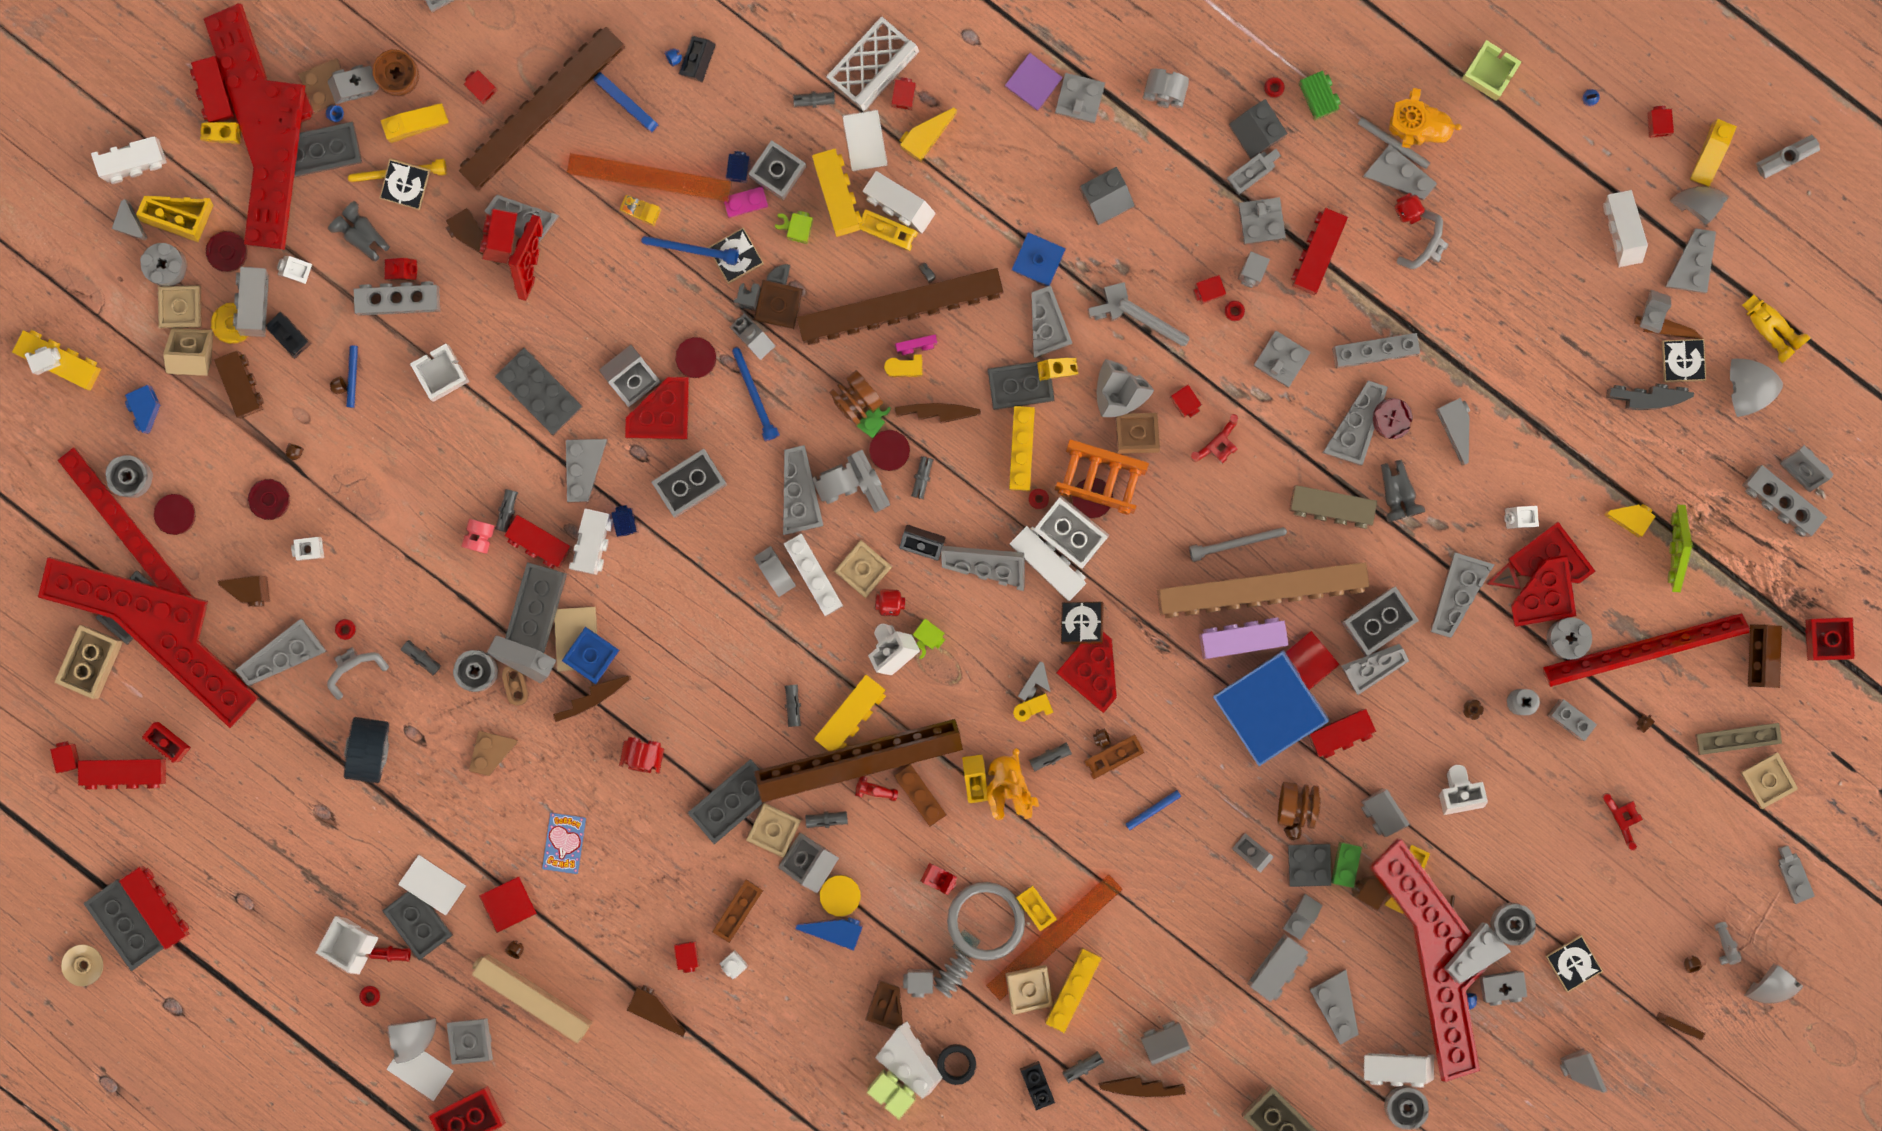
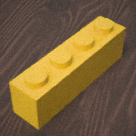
M836 148L812 155L836 237L859 231V223H862L859 210L854 211L853 204H856L854 193L849 192L847 185L851 184L848 174H843L841 168L845 166L842 154L837 155Z
M32 329L30 332L22 331L12 353L26 359L25 354L28 352L35 354V350L47 347V349H52L56 347L61 356V359H59L61 365L48 371L91 391L101 371V368L96 366L98 362L88 357L83 360L78 357V352L67 348L65 351L59 348L60 343L50 338L47 342L41 339L42 334Z
M1014 406L1009 490L1030 491L1035 407Z
M866 674L814 740L829 752L845 748L847 744L844 741L849 735L853 738L860 728L857 725L862 719L865 722L873 713L870 709L875 703L878 706L886 697L883 694L886 690Z
M1083 947L1081 948L1045 1020L1047 1025L1065 1033L1102 959L1101 956Z

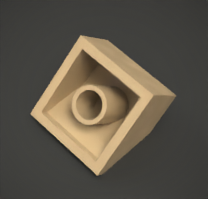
M171 328L163 353L166 373L207 376L212 359L213 331Z

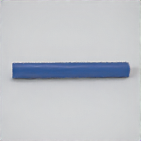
M352 345L349 348L347 408H355L358 346Z
M1178 790L1174 791L1125 825L1129 831L1182 796Z

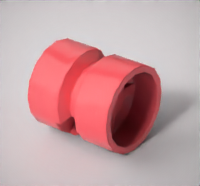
M469 519L466 528L468 535L464 536L461 547L487 554L490 546L488 538L493 536L495 526Z

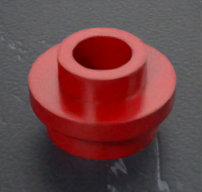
M1271 77L1264 84V91L1271 98L1280 97L1285 90L1284 82L1278 77ZM1275 84L1278 90L1272 91L1270 86Z
M1239 301L1229 302L1224 309L1225 316L1231 321L1241 320L1245 315L1244 305ZM1232 308L1238 309L1237 315L1231 313Z
M1043 489L1033 490L1028 498L1029 504L1035 509L1045 508L1049 503L1048 493ZM1037 495H1041L1043 497V501L1041 503H1037L1035 501V497Z
M343 619L336 624L335 633L340 639L348 640L355 635L356 626L351 620ZM344 626L349 627V632L346 634L342 631Z
M366 986L360 991L359 999L363 1005L372 1007L379 1002L380 992L374 986ZM368 992L373 993L374 998L372 1000L367 998Z

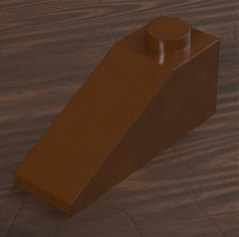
M468 208L446 220L449 225L446 227V230L451 238L456 237L460 242L483 255L482 252H479L484 234Z
M643 985V987L638 986L627 1011L683 1037L686 1030L661 998L654 993L655 990L646 985Z

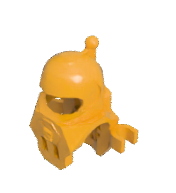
M1413 88L1410 91L1409 99L1394 104L1389 131L1392 135L1399 136L1403 140L1402 147L1410 149L1413 144L1421 146L1424 142L1445 143L1451 138L1453 130H1461L1462 126L1461 124H1453V120L1448 114L1439 111L1437 108L1429 107L1423 101H1419L1421 89Z
M1017 748L1013 749L1012 756L995 758L988 768V775L995 777L987 787V800L993 817L998 821L1003 820L1005 816L1004 805L1006 798L1013 799L1017 815L1024 816V819L1032 818V806L1039 807L1038 798L1031 797L1026 786L1019 762V749Z

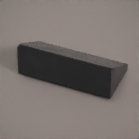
M692 36L679 75L703 82L716 44L708 39Z
M906 525L899 549L938 561L946 537Z

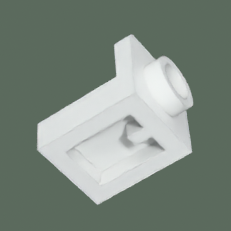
M284 256L277 265L278 275L306 284L312 264L291 256Z
M1537 506L1506 508V528L1539 527Z

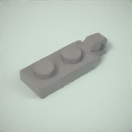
M1277 149L1268 155L1265 152L1259 153L1231 174L1227 180L1238 195H1240L1272 171L1275 167L1273 162L1281 154Z
M1785 845L1778 848L1782 859L1778 860V866L1793 903L1797 904L1814 897L1815 895L1800 858H1798L1796 853L1792 854L1789 846Z

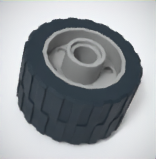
M359 717L353 718L344 751L345 779L380 783L389 749L388 722Z

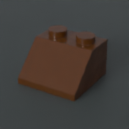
M265 576L218 581L220 587L241 603L248 604V607L265 606L264 602H270L268 579Z
M1376 875L1362 878L1361 881L1357 880L1354 888H1352L1354 892L1352 894L1353 897L1376 911L1380 909L1389 894Z

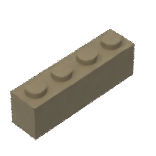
M1296 485L1293 488L1289 511H1293L1294 516L1306 517V514L1314 515L1315 520L1326 521L1327 518L1335 519L1334 523L1347 525V522L1355 523L1357 528L1367 529V526L1373 525L1377 501Z

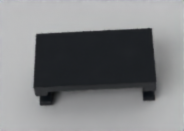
M279 312L266 325V329L294 359L312 344L282 312Z

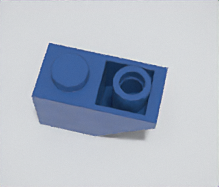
M146 385L125 395L127 399L125 405L130 413L133 412L135 420H133L134 425L138 431L144 434L151 432L161 406L153 387Z

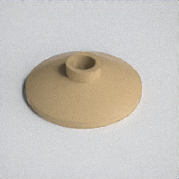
M74 946L63 956L61 963L62 973L66 980L73 985H91L102 974V956L92 946ZM82 961L87 962L88 966L86 969L81 967Z

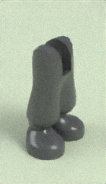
M353 201L344 209L342 215L351 221L354 227H351L345 219L338 216L328 226V230L332 233L342 232L344 239L376 262L380 257L369 247L372 242L375 241L385 251L390 246L376 231L371 222L366 217L358 214L359 205Z
M1402 459L1395 461L1398 473L1396 476L1391 475L1388 463L1381 465L1385 499L1387 505L1391 508L1386 517L1388 522L1405 518L1401 501L1404 502L1407 517L1425 512L1423 505L1415 503L1416 493L1409 480Z

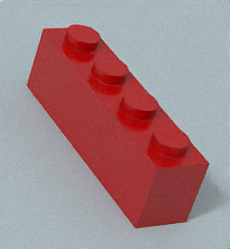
M1325 208L1323 212H1318L1314 221L1317 227L1315 231H1310L1306 241L1309 242L1307 250L1303 249L1298 260L1302 262L1300 268H1295L1292 274L1293 287L1312 295L1317 294L1347 222V216Z
M166 759L78 761V786H85V790L97 789V785H105V789H118V785H126V789H139V785H147V789L160 788V784H166Z
M141 866L119 880V882L163 948L167 950L190 935L188 932L189 926L185 920H180L176 914L178 910L175 905L167 901L165 898L166 892L161 885L157 886L153 880L155 877L148 867Z

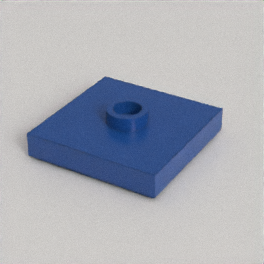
M1028 232L1012 271L1045 286H1050L1066 248Z
M585 627L562 661L594 684H597L620 650Z

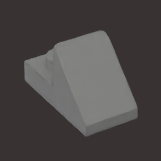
M1650 290L1639 327L1659 334L1662 330L1666 313L1671 308V296Z
M1041 661L1018 695L1024 701L1027 698L1031 699L1037 690L1034 687L1035 684L1050 692L1045 666Z
M1246 833L1232 848L1260 873L1274 858Z
M1304 894L1282 929L1301 940L1310 925L1314 924L1323 905Z

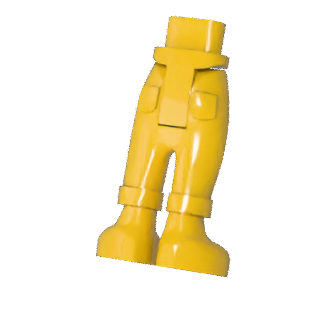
M1752 295L1742 304L1748 311L1746 315L1750 316L1755 328L1774 349L1777 348L1778 360L1781 363H1784L1795 351L1810 340L1811 337L1806 333L1801 335L1795 334V331L1788 325L1781 314L1765 303L1763 299L1760 301L1755 295ZM1773 327L1776 328L1782 334L1784 339H1786L1789 342L1791 347L1787 346L1784 343V340L1778 336V334L1774 331Z

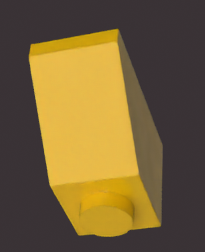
M1644 504L1614 509L1604 513V516L1638 538L1644 535L1656 517L1652 514L1653 510Z
M983 755L962 757L968 803L988 801Z

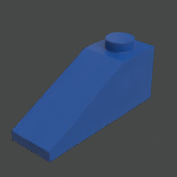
M848 917V920L835 919L799 923L795 929L854 951L863 926L860 925L859 920Z

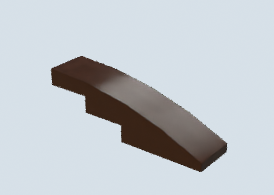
M924 403L895 407L897 417L917 413L918 420L939 416L941 424L981 415V411L978 408L957 404Z
M631 676L590 686L591 695L571 700L573 709L553 714L555 722L579 715L597 706L632 680Z
M1139 1075L1099 1083L1100 1090L1128 1096L1169 1097L1186 1094L1184 1084L1163 1087L1162 1080L1141 1083Z

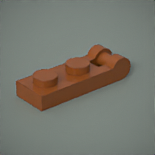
M1134 734L1086 759L1084 763L1086 767L1089 766L1092 772L1090 775L1094 780L1145 752ZM1102 760L1105 767L1099 769L1096 762Z

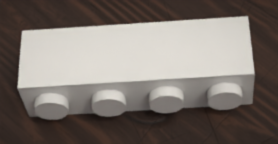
M1026 526L1009 545L1016 552L1025 553V560L1069 602L1085 586L1086 582L1084 579L1086 577L1078 569L1074 572L1069 567L1070 561L1063 555L1059 557L1054 552L1056 548L1048 541L1044 543L1039 538L1041 535L1034 531L1035 528L1033 526L1031 528Z
M800 534L784 543L823 614L827 616L843 607L804 536Z

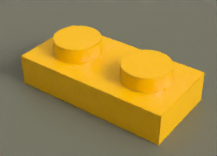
M1033 885L1016 897L1039 931H1042L1057 920Z

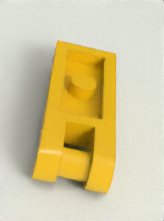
M865 209L861 218L862 223H859L861 231L904 250L911 251L913 246L911 243L917 237V231ZM901 232L906 234L904 241L898 239Z

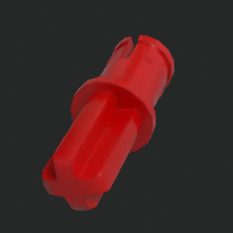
M393 946L388 948L374 947L368 956L371 959H385L388 962H409L411 959V949L393 948Z

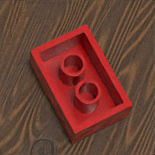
M488 1086L428 1116L435 1131H494L506 1123Z

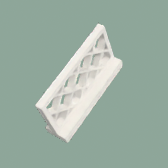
M881 17L826 77L855 102L861 110L865 111L915 57L919 50L915 43L908 40L887 20ZM884 24L888 28L889 36L877 37L878 28ZM893 39H901L905 43L900 49L892 50ZM889 40V50L878 51L877 41ZM866 41H874L875 51L863 52V45ZM889 54L887 64L878 65V55ZM875 55V65L864 66L863 56ZM853 56H860L861 66L849 67V60ZM875 69V77L864 80V70ZM861 70V80L850 81V71ZM840 71H847V81L838 82L833 77ZM861 84L862 91L855 97L850 92V85Z

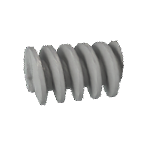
M1529 689L1514 690L1507 698L1509 710L1516 715H1531L1536 712L1540 704L1538 695Z
M955 951L957 959L950 957L952 965H944L947 972L939 971L942 978L934 977L937 983L934 986L948 998H952L950 990L954 992L958 990L955 984H963L960 977L967 979L968 975L965 971L973 972L971 964L975 965L958 951Z

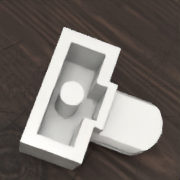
M880 624L874 632L878 644L876 649L868 656L877 673L893 675L919 653L920 650L911 634L895 631L892 625Z
M1452 766L1447 773L1450 788L1442 789L1439 794L1443 814L1448 815L1484 808L1488 800L1483 782L1471 784L1464 766Z

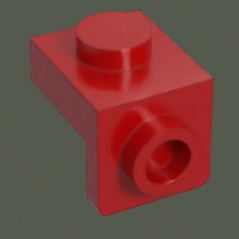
M409 258L385 259L384 280H417V260Z
M929 863L920 881L949 895L950 891L955 887L957 876Z

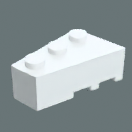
M155 136L131 142L128 146L119 149L112 147L110 148L111 152L98 155L97 152L91 153L98 176L108 183L111 182V184L119 183L127 176L136 177L142 175V171L147 169L151 171L160 169L162 164L167 163L160 141Z
M877 171L863 189L864 194L867 196L866 200L874 206L880 205L883 207L882 210L890 216L895 215L899 218L900 222L906 226L910 225L920 233L924 232L936 214L925 200Z
M1632 190L1607 195L1606 203H1603L1605 215H1608V225L1612 234L1618 267L1643 263L1648 243Z
M584 509L577 545L575 544L573 563L570 562L569 569L597 575L598 571H602L604 560L601 559L602 552H606L609 539H606L607 531H611L613 519H610V514Z
M906 1022L898 1027L875 1058L923 1099L933 1091L942 1079V1076L929 1055L925 1054L920 1046L919 1039L915 1038L910 1030V1025Z
M1368 1053L1364 1055V1080L1370 1081L1372 1085H1382L1384 1081L1391 1082L1392 1086H1403V1083H1411L1412 1087H1424V1084L1434 1080V1055L1426 1057L1415 1056V1054H1408L1407 1056Z

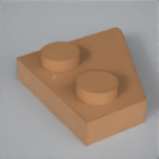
M478 731L469 771L490 776L512 748L516 746L518 740Z

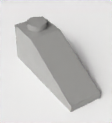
M1461 398L1435 411L1463 466L1469 463L1470 416L1468 412H1470L1466 401L1462 402Z
M497 635L494 637L486 653L540 684L548 678L556 662L555 659L539 650Z

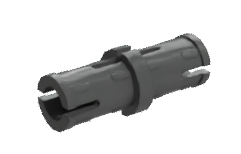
M811 91L812 94H793L794 108L804 106L817 108V105H835L834 91L826 93Z
M921 456L918 472L914 476L916 480L911 497L916 498L920 490L918 498L924 499L927 482H930L931 479L929 474L934 459L928 458L925 466L927 457Z
M505 489L502 505L498 509L499 517L495 530L507 532L511 517L515 513L513 509L518 492Z
M410 640L402 646L401 651L411 657L416 665L426 669L432 676L440 669L441 665L428 656V652L422 651Z
M786 685L785 708H787L788 727L801 726L799 709L801 703H799L798 685Z
M1066 742L1052 750H1045V753L1029 761L1034 772L1045 766L1056 764V761L1072 755Z
M827 811L824 814L805 815L806 828L824 826L825 828H830V826L848 824L847 811L828 813Z
M1097 1051L1083 1061L1080 1059L1077 1061L1078 1064L1062 1073L1067 1082L1070 1083L1083 1074H1089L1088 1071L1104 1063Z

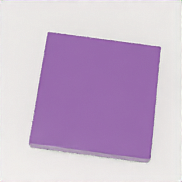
M1029 53L1005 87L1038 111L1063 77Z

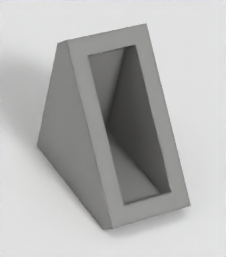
M126 199L122 200L112 229L141 240L148 239L130 202Z

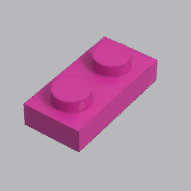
M762 186L723 197L729 218L768 207Z
M935 334L895 343L897 354L902 353V356L913 354L914 350L922 348V351L934 349V345H937V338Z

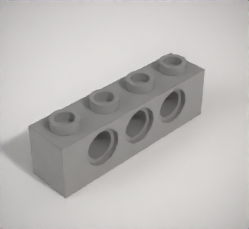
M431 281L421 282L419 286H413V283L410 282L400 283L401 286L392 287V284L389 283L380 284L378 288H372V285L368 284L359 285L358 289H354L355 314L361 316L440 312L439 286L434 285V282ZM416 292H421L423 295L420 302L413 301V295ZM396 293H401L402 300L399 303H393L392 297ZM375 294L381 295V301L378 304L372 303V297Z
M1417 333L1339 345L1332 348L1336 369L1412 357L1420 354Z
M1763 465L1757 466L1742 485L1746 488L1745 492L1754 499L1756 497L1762 501L1761 505L1765 509L1775 511L1778 514V519L1785 524L1790 523L1795 527L1794 531L1801 537L1813 536L1827 518V516ZM1765 484L1771 487L1769 496L1763 492ZM1781 497L1787 500V507L1785 509L1779 505ZM1798 510L1804 515L1802 521H1798L1795 517Z

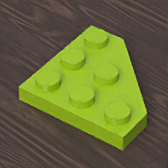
M1677 504L1676 512H1673L1671 516L1673 537L1669 547L1671 570L1668 572V583H1671L1672 592H1681L1692 550L1686 505Z

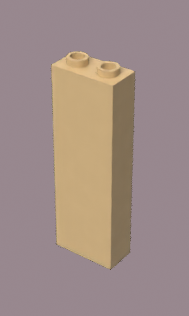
M489 954L478 958L472 967L475 970L472 974L474 977L576 1043L583 1038L593 1022Z

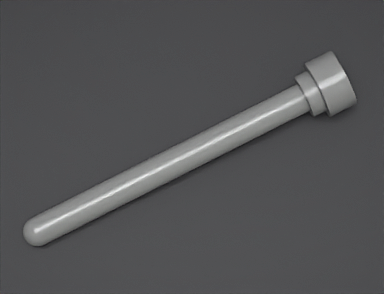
M1282 527L1205 547L1196 544L1189 546V552L1192 562L1200 561L1207 554L1284 536L1287 534V530Z

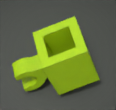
M798 211L797 214L792 213L791 221H789L785 214L780 213L777 217L784 219V224H775V228L778 230H788V240L808 244L813 218L809 217L810 214L807 212Z
M927 619L923 620L913 634L919 640L916 643L918 648L922 650L920 659L926 655L925 646L932 650L934 647L939 649L946 640L943 638L945 633Z

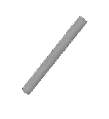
M1363 117L1358 122V125L1393 146L1423 168L1427 169L1431 162L1413 150L1402 147L1401 142Z

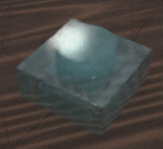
M962 930L961 936L964 940L977 948L981 940L966 930ZM955 943L953 944L952 947H953L954 949H956L957 951H959L960 953H962V954L965 955L966 957L970 958V956H968V955H966L965 953H963V952L955 945Z

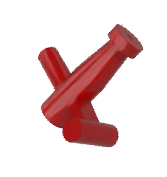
M859 777L855 796L863 797L866 794L896 801L898 797L897 789L890 790L867 782L868 777Z

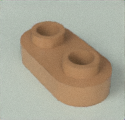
M509 666L505 667L502 672V678L508 701L513 705H523L529 697L524 674ZM512 671H515L517 673V677L515 679L510 678V673ZM517 691H520L522 693V697L520 699L515 698V693Z

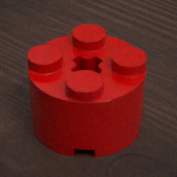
M628 737L627 741H623L619 766L623 767L624 764H627L628 769L651 773L653 769L656 770V774H660L664 748L661 747L660 742L649 741L646 744L641 743L639 738Z

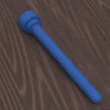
M644 236L641 239V242L645 245L719 258L729 265L735 266L738 261V249L729 248V250L725 249V251L648 236Z
M735 347L732 353L763 425V439L765 442L780 436L778 429L771 425L741 350Z

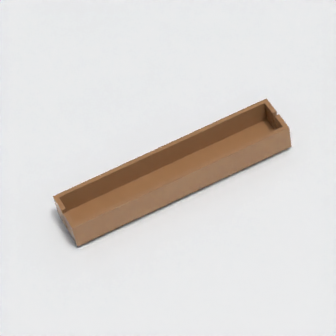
M1364 562L1157 590L1160 615L1165 614V618L1178 617L1179 612H1185L1187 616L1200 614L1199 610L1206 609V613L1220 611V607L1225 606L1227 610L1241 608L1240 604H1247V608L1261 606L1263 601H1267L1268 605L1282 603V599L1288 598V602L1303 600L1302 596H1308L1309 599L1323 598L1324 593H1329V597L1344 595V591L1347 590L1350 591V594L1365 592L1364 588L1370 586L1367 564Z

